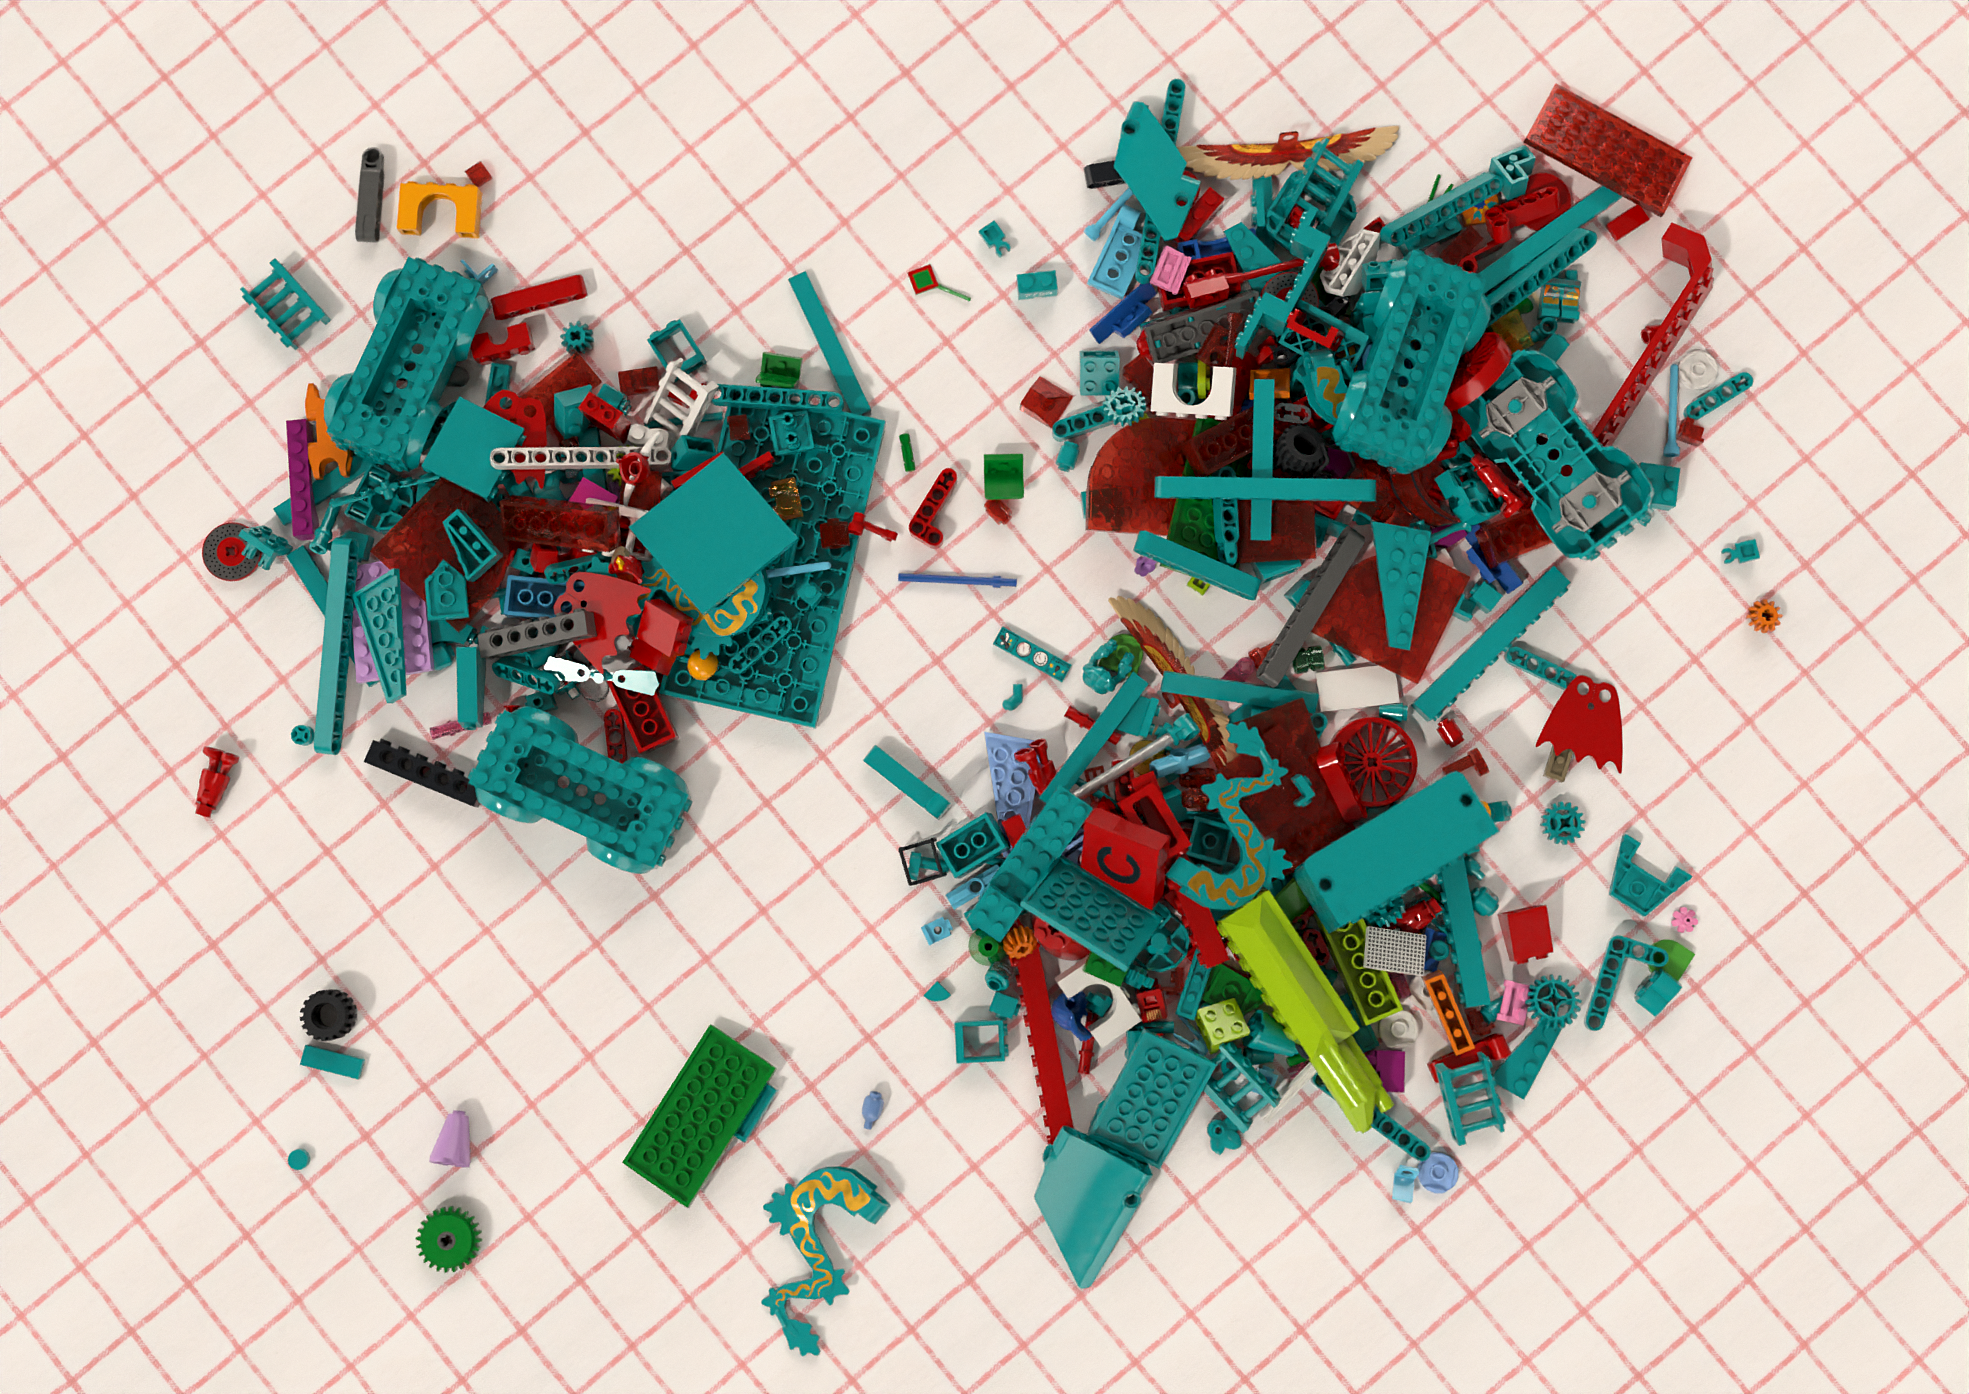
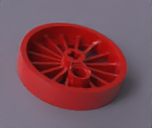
M1484 333L1476 345L1460 357L1444 402L1449 411L1460 409L1474 401L1489 389L1506 369L1512 356V350L1507 342L1497 333Z
M1378 717L1359 718L1344 725L1331 739L1329 744L1340 741L1344 747L1348 743L1361 755L1358 756L1345 751V755L1361 761L1344 762V764H1361V766L1348 771L1349 774L1363 769L1353 780L1354 784L1366 772L1359 792L1361 798L1369 775L1371 777L1372 802L1363 801L1365 808H1378L1392 804L1400 799L1411 787L1417 773V753L1409 735L1397 724ZM1366 724L1368 729L1369 751L1359 732V730ZM1371 724L1382 726L1374 751ZM1385 728H1388L1395 734L1378 752ZM1354 734H1356L1364 752L1350 741ZM1397 736L1402 740L1404 746L1380 756ZM1405 748L1409 759L1382 760ZM1372 758H1373V759H1374L1373 764H1374L1375 766H1370V767H1369V766L1367 765V764L1369 763V761H1368L1367 759H1372ZM1409 762V770L1406 773L1382 763ZM1384 770L1388 771L1391 775L1388 782L1383 781L1381 778V773ZM1395 773L1407 777L1403 786L1395 781ZM1375 779L1381 785L1386 795V800L1376 801ZM1392 783L1399 791L1390 796L1385 785Z

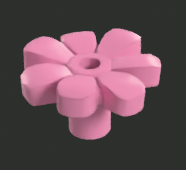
M1681 907L1679 912L1674 911L1672 914L1676 919L1672 920L1671 924L1675 927L1678 926V932L1683 933L1685 930L1691 932L1694 930L1692 925L1698 924V920L1693 918L1695 912L1693 910L1687 912L1686 907Z

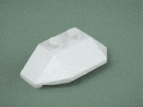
M1362 229L1357 235L1348 238L1337 246L1340 255L1339 266L1331 271L1323 269L1320 274L1327 293L1344 297L1359 292L1362 287V264L1376 261L1380 233Z

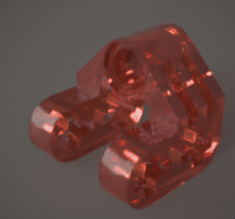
M1189 768L1187 773L1178 774L1179 784L1184 788H1189L1181 792L1183 807L1197 808L1198 812H1218V808L1207 809L1209 798L1201 790L1202 785L1215 782L1217 772L1214 769Z

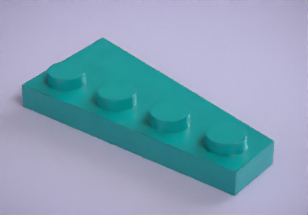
M1542 1022L1540 1025L1537 1024L1526 1035L1519 1046H1516L1512 1054L1491 1074L1495 1077L1497 1085L1524 1100L1562 1028L1557 1027L1554 1030L1552 1024L1548 1028H1545V1022Z

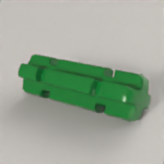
M909 433L899 435L900 444H902L903 461L905 462L904 467L906 472L915 471V463L913 462L914 457L910 444Z

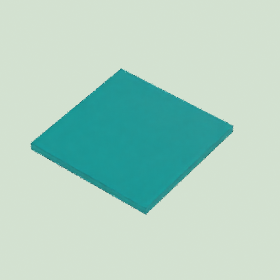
M724 453L629 526L633 534L703 616L799 541L798 537Z

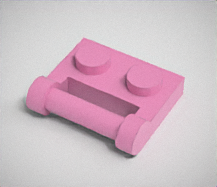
M1504 980L1503 986H1505L1502 1004L1496 1019L1524 1026L1528 1008L1525 1001L1530 999V996L1527 994L1531 992L1529 985Z

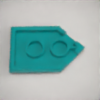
M443 559L436 570L425 580L428 621L468 618L466 577Z

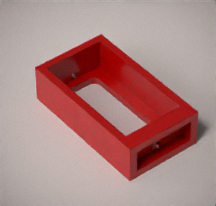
M589 391L578 407L592 425L598 427L620 443L625 444L632 424L623 412Z
M1150 782L1117 802V805L1127 821L1144 826L1133 809V804L1145 796L1151 798L1177 840L1176 845L1168 849V857L1165 865L1172 861L1171 857L1176 854L1178 856L1185 854L1189 851L1188 847L1192 844L1155 784Z

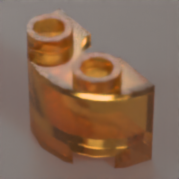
M795 477L771 482L772 486L768 487L771 499L775 498L777 506H773V510L783 521L803 516Z

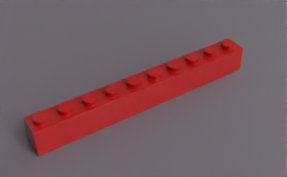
M1153 771L1129 780L1130 784L1127 787L1130 794L1153 782L1164 799ZM1145 796L1138 800L1135 807L1138 814H1142L1145 819L1143 825L1170 836L1169 848L1176 845V838L1151 798ZM1187 853L1181 856L1176 854L1171 857L1172 861L1164 866L1166 874L1178 857L1190 862ZM1165 879L1169 890L1173 889L1176 897L1173 900L1177 909L1181 908L1183 916H1181L1182 923L1185 928L1188 927L1191 935L1188 937L1193 947L1196 946L1198 950L1196 957L1200 966L1204 965L1208 969L1230 960L1209 908L1202 907L1179 892L1181 886L1171 879Z
M1039 947L1032 950V954H1027L1026 957L1022 956L1019 959L1014 957L1013 959L1015 962L1014 967H1018L1019 975H1015L1017 986L1022 987L1023 995H1019L1021 1007H1026L1027 1015H1023L1025 1027H1030L1031 1035H1027L1029 1047L1034 1048L1035 1055H1031L1033 1067H1037L1039 1074L1035 1075L1036 1085L1041 1087L1042 1095H1039L1040 1105L1045 1107L1046 1115H1042L1044 1126L1049 1127L1050 1135L1046 1136L1048 1145H1053L1062 1126H1068L1073 1129L1074 1126Z

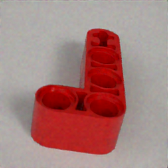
M1553 186L1546 187L1488 209L1484 213L1487 232L1496 243H1505L1512 238L1511 228L1558 211L1561 208L1558 188Z
M951 468L941 471L909 523L910 535L932 549H938L943 544L942 532L932 526V523L957 484V474ZM951 475L953 481L949 480L946 483L945 489L943 487V485L945 484V476L949 477ZM936 491H941L944 496L942 499L937 500L933 498V494ZM925 508H931L934 511L931 516H925L922 512ZM914 525H922L923 530L920 533L913 532L912 528ZM936 534L940 537V540L937 543H931L929 537Z
M1338 741L1319 748L1317 764L1345 823L1350 824L1366 819L1367 811L1344 764L1345 750L1342 743Z
M1500 1033L1489 1035L1473 1042L1475 1048L1457 1056L1452 1051L1428 1062L1427 1066L1434 1082L1439 1083L1435 1069L1436 1064L1443 1063L1448 1069L1452 1070L1479 1062L1478 1052H1482L1490 1060H1500L1511 1055L1512 1053L1504 1035Z

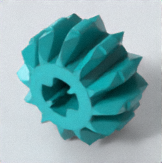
M577 321L575 326L572 322H569V329L563 327L566 334L560 335V338L563 339L561 344L563 347H566L568 353L573 351L575 355H578L580 350L585 354L586 347L588 349L592 348L589 343L594 342V338L591 337L593 331L588 329L589 326L587 324L581 325L580 321ZM576 336V337H581V338H580V340H578V339H575V340H574V337Z

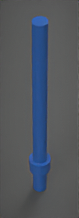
M898 574V581L989 585L993 586V588L1017 586V579L1001 578V576L987 578Z

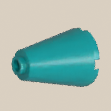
M1256 1010L1247 1022V1025L1250 1026V1034L1242 1039L1244 1046L1290 1057L1299 1053L1295 1047L1296 1043L1289 1040L1283 1032L1285 1027L1281 1023H1278L1276 1019L1263 1010Z

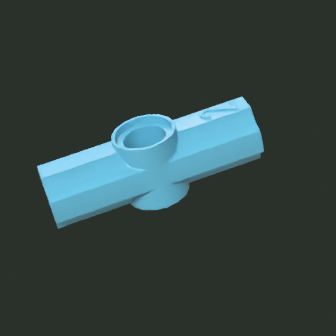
M1203 743L1188 749L1175 748L1170 751V755L1152 761L1149 764V769L1154 772L1156 779L1172 773L1184 774L1189 771V767L1207 761L1210 758V752Z
M996 864L947 893L946 897L953 909H957L980 895L999 869V866ZM973 881L981 883L982 888L978 893L970 890V884Z

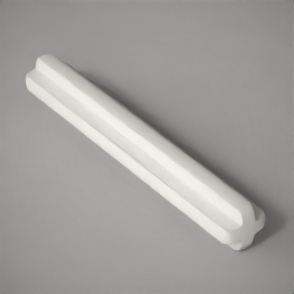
M1311 1062L1279 1093L1282 1099L1277 1107L1274 1108L1269 1103L1260 1112L1259 1115L1262 1120L1269 1122L1317 1073Z

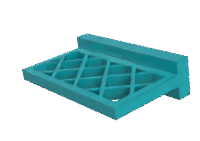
M1300 299L1296 309L1306 314L1308 325L1304 327H1309L1310 330L1314 331L1312 326L1322 324L1326 333L1322 335L1324 337L1327 336L1328 328L1331 329V327L1345 333L1342 340L1343 343L1339 347L1344 346L1347 357L1336 360L1334 351H1330L1333 355L1335 366H1338L1337 362L1348 359L1354 370L1373 337ZM1286 327L1278 343L1303 356L1305 352L1303 344L1312 340L1302 341L1300 334L1296 333L1299 342L1291 345L1285 342L1288 334L1294 331ZM1313 341L1315 350H1317L1318 345L1316 342ZM1355 342L1361 345L1357 354H1349L1347 344ZM1342 372L1343 378L1348 380L1346 374Z

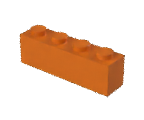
M1439 969L1422 976L1423 983L1454 1054L1457 1056L1474 1049V1044L1444 973Z

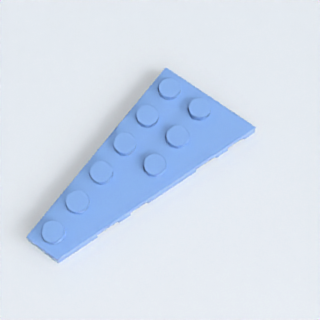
M984 732L998 826L1011 847L1003 852V857H1007L1012 850V846L1001 821L1020 814L1027 828L1030 824L1035 786L1031 783L1027 773L1030 769L1029 765L1026 762L1017 761L1014 753L1020 749L1030 748L1029 744L1035 740Z

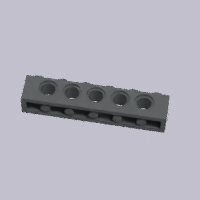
M585 608L573 610L574 613L571 614L562 612L555 614L556 617L553 618L545 616L539 617L538 621L535 622L531 620L522 621L518 626L509 624L502 626L503 629L500 630L496 628L486 629L485 633L478 634L481 658L492 660L596 637L594 613L586 611ZM554 626H556L555 633H553Z

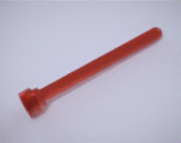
M1227 312L1226 320L1230 326L1224 367L1232 368L1237 327L1243 321V314Z

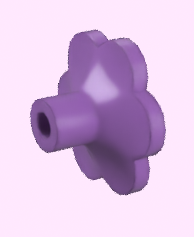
M1140 556L1137 559L1134 572L1144 577L1154 571V565L1157 561Z

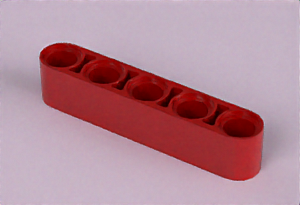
M573 275L491 298L490 302L495 320H505L587 297L588 293L583 276Z

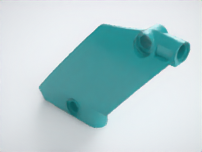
M1134 101L1121 126L1114 169L1135 195L1164 241L1172 240L1178 237L1183 228L1201 181L1183 174L1187 162L1149 110V105L1144 104V102ZM1130 129L1133 130L1134 133L1128 134L1125 131ZM1183 201L1186 203V205L1179 206L1177 202Z

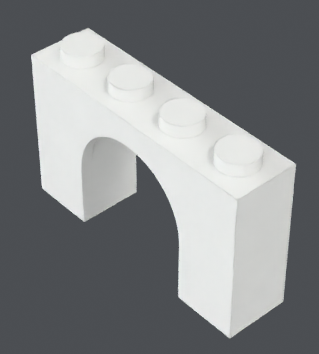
M1154 363L1151 411H1156V415L1168 416V412L1176 413V417H1188V414H1195V418L1207 419V415H1215L1217 420H1227V416H1233L1237 368L1213 366L1210 395L1201 404L1193 406L1183 402L1178 396L1176 390L1178 364Z
M1087 955L1054 979L1068 999L1092 984H1102L1110 988L1113 996L1110 1010L1087 1027L1100 1047L1103 1048L1142 1020L1139 1017L1141 1011L1135 1003L1130 1004L1127 999L1130 995L1124 986L1120 988L1082 971L1089 956Z

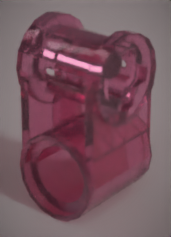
M1249 657L1241 658L1221 679L1245 682L1255 669L1254 661ZM1241 662H1249L1248 667L1250 668V670L1242 671Z

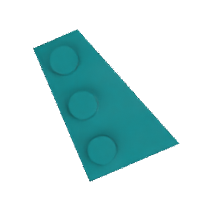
M457 509L443 521L451 544L458 555L459 563H461L466 574L467 581L475 582L503 557V554L465 511Z

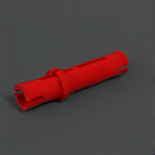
M1071 705L1064 717L1079 724L1080 728L1084 727L1088 730L1096 721L1089 717L1088 713L1084 714ZM1114 731L1107 741L1116 746L1122 734Z
M1087 1012L1086 1029L1098 1020V1015ZM1094 1037L1087 1041H1082V1048L1079 1050L1080 1061L1077 1073L1090 1075L1091 1061L1095 1055L1093 1052Z

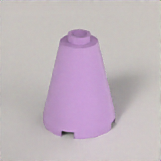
M453 1110V1114H448L429 1157V1162L469 1168V1117L465 1116L464 1111Z

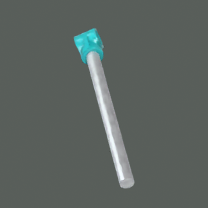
M1189 713L1182 715L1173 723V727L1165 729L1166 734L1072 793L1081 800L1085 799L1172 743L1177 746L1182 739L1184 741L1191 740L1199 734V727Z

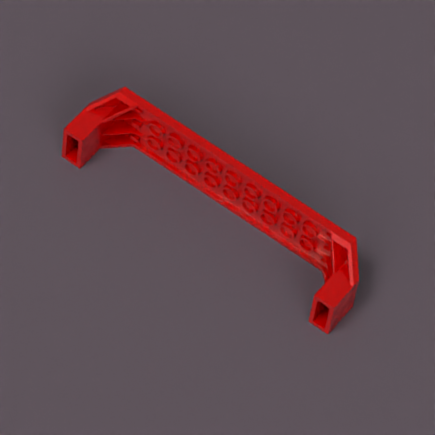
M1675 223L1670 224L1661 238L1663 258L1687 267L1690 280L1592 431L1603 447L1613 445L1713 288L1714 268H1712V258L1704 235ZM1538 435L1536 441L1539 445H1545L1548 439ZM1557 449L1551 450L1549 452V459L1557 460L1560 455ZM1564 465L1561 468V474L1564 477L1570 476L1573 472L1570 465Z

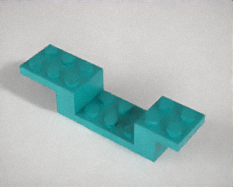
M1311 205L1308 211L1305 210L1303 212L1298 228L1294 229L1290 237V254L1305 261L1301 273H1298L1294 281L1292 290H1289L1284 301L1267 292L1264 293L1262 298L1258 297L1253 313L1249 314L1246 319L1244 332L1240 331L1235 341L1236 357L1244 358L1260 326L1283 335L1288 325L1287 318L1289 314L1297 308L1298 301L1302 299L1329 246L1331 236L1313 228L1318 208Z
M1059 785L1039 815H1035L980 894L977 904L966 920L1001 942L1022 912L1023 907L1020 904L1024 897L1056 858L1059 859L1093 810V807Z

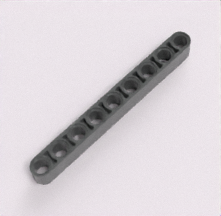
M1350 526L1344 528L1256 672V677L1272 688L1276 687L1282 680L1365 543L1366 538Z

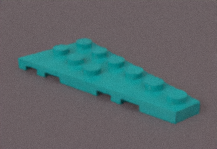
M1242 222L1223 231L1243 273L1282 263ZM1288 269L1247 281L1251 289L1258 291L1260 297L1263 287L1272 277L1291 271ZM1319 300L1318 308H1321V307L1325 306V305ZM1273 331L1275 337L1280 336V334Z
M1371 521L1380 591L1382 592L1383 599L1382 605L1386 620L1388 647L1410 650L1431 531Z
M393 568L352 594L387 703H394L407 695L400 570L397 568Z

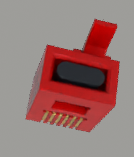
M1157 978L1154 979L1155 981L1151 989L1148 987L1136 989V997L1143 1023L1168 1018L1164 993L1161 984H1158Z

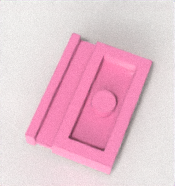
M1166 245L1163 248L1150 283L1170 291L1174 295L1177 294L1191 257H1187Z

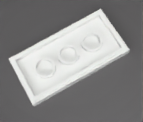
M1395 664L1315 673L1320 713L1400 703Z

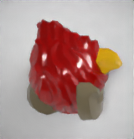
M618 547L613 553L608 566V572L610 574H617L619 579L642 584V564L636 557L630 555L625 547Z

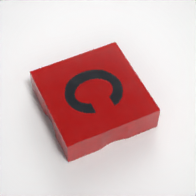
M1096 807L1085 820L1081 867L1146 908L1153 910L1163 896L1164 866L1168 857L1170 836L1145 826L1136 825L1118 815Z

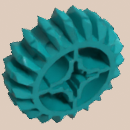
M1550 974L1549 980L1546 976H1542L1541 981L1536 979L1534 981L1535 985L1529 986L1531 992H1528L1527 995L1530 996V999L1525 1001V1004L1531 1005L1527 1008V1012H1534L1531 1019L1538 1017V1025L1545 1022L1544 1026L1548 1028L1552 1024L1554 1030L1557 1029L1558 1024L1561 1028H1565V1022L1571 1025L1573 1023L1572 1019L1578 1017L1575 1012L1581 1011V1008L1577 1005L1582 1002L1580 999L1575 998L1580 993L1572 991L1576 986L1573 984L1569 987L1567 985L1569 979L1562 982V976L1560 975L1556 980L1553 974ZM1549 987L1548 996L1537 999L1539 991ZM1557 989L1561 990L1567 997L1559 995ZM1551 998H1553L1554 1002H1557L1555 1006H1553V1002H1549ZM1569 1005L1568 1012L1558 1017L1559 1007ZM1540 1007H1545L1549 1011V1015L1545 1014Z

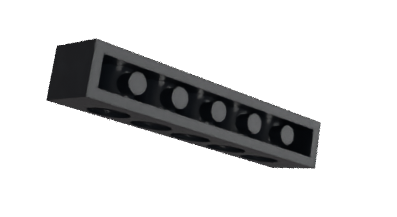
M382 738L380 741H372L364 759L365 763L470 806L479 807L480 803L476 797L475 786L469 784L470 779L464 776L465 772L456 768L450 771L446 769V764L435 761L434 764L428 762L429 757L419 753L416 756L409 754L410 750L402 746L396 749L391 746L392 742ZM389 752L394 754V759L391 762H388L386 759ZM410 759L412 767L406 770L405 762ZM426 767H429L431 770L428 777L423 776V770ZM447 774L449 777V781L447 784L443 785L441 782V778L443 775ZM465 781L467 789L465 792H461L459 786Z

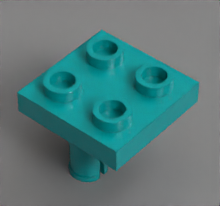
M808 410L792 413L786 412L781 415L768 417L776 457L815 450Z
M264 525L242 529L238 535L248 542L242 551L243 556L246 555V558L254 559L258 550L264 553L258 562V566H262L264 570H270L277 556L287 555L294 548L288 544V540L276 536L269 527Z

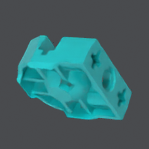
M1471 462L1446 470L1435 481L1446 500L1453 497L1459 498L1457 502L1459 506L1452 510L1454 515L1463 523L1476 525L1498 515L1501 512L1503 500L1502 496L1495 498L1489 492L1487 486L1478 477L1477 471L1474 472L1473 469L1475 467ZM1466 475L1468 479L1462 482L1460 477Z
M370 463L355 493L360 494V491L371 487L374 488L372 491H375V487L381 486L380 482L383 480L374 475L385 480L389 479L390 483L398 479L400 480L399 484H401V480L404 478ZM412 486L398 487L394 491L396 497L385 500L381 496L382 494L376 493L368 497V502L364 501L365 499L349 503L344 513L347 517L381 534L398 533L413 523L419 511V506L416 502L417 493ZM402 505L413 509L412 515L408 519L398 515ZM376 516H381L377 527L372 526Z
M1158 901L1155 911L1164 920H1162L1151 936V945L1147 946L1146 944L1143 947L1152 956L1145 964L1135 958V961L1144 969L1164 972L1177 967L1187 956L1190 940L1182 921ZM1171 917L1179 923L1172 933L1164 927ZM1168 936H1169V939H1170L1169 944H1167V938H1166V937H1168ZM1172 947L1182 954L1176 963L1166 956Z

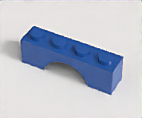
M1255 228L1249 229L1256 236ZM1226 237L1213 241H1199L1195 239L1180 242L1176 247L1177 251L1187 257H1191V260L1233 252Z

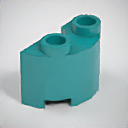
M1382 292L1364 293L1361 295L1359 302L1356 303V307L1351 313V322L1353 324H1359L1363 317L1375 314Z

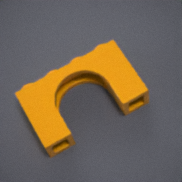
M415 181L400 183L397 230L402 235L421 236L422 218L425 208L435 200L447 199L456 205V234L460 238L479 239L483 193L473 184L457 186L453 183H446L445 185H438L434 182L419 184Z

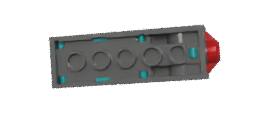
M1248 289L1230 295L1226 300L1192 309H1185L1139 324L1141 334L1136 341L1138 352L1149 359V362L1152 364L1166 363L1235 341L1240 331L1244 332V324L1249 314H1252L1255 309L1254 305L1259 297V293L1253 289ZM1260 326L1257 333L1266 331L1268 328Z

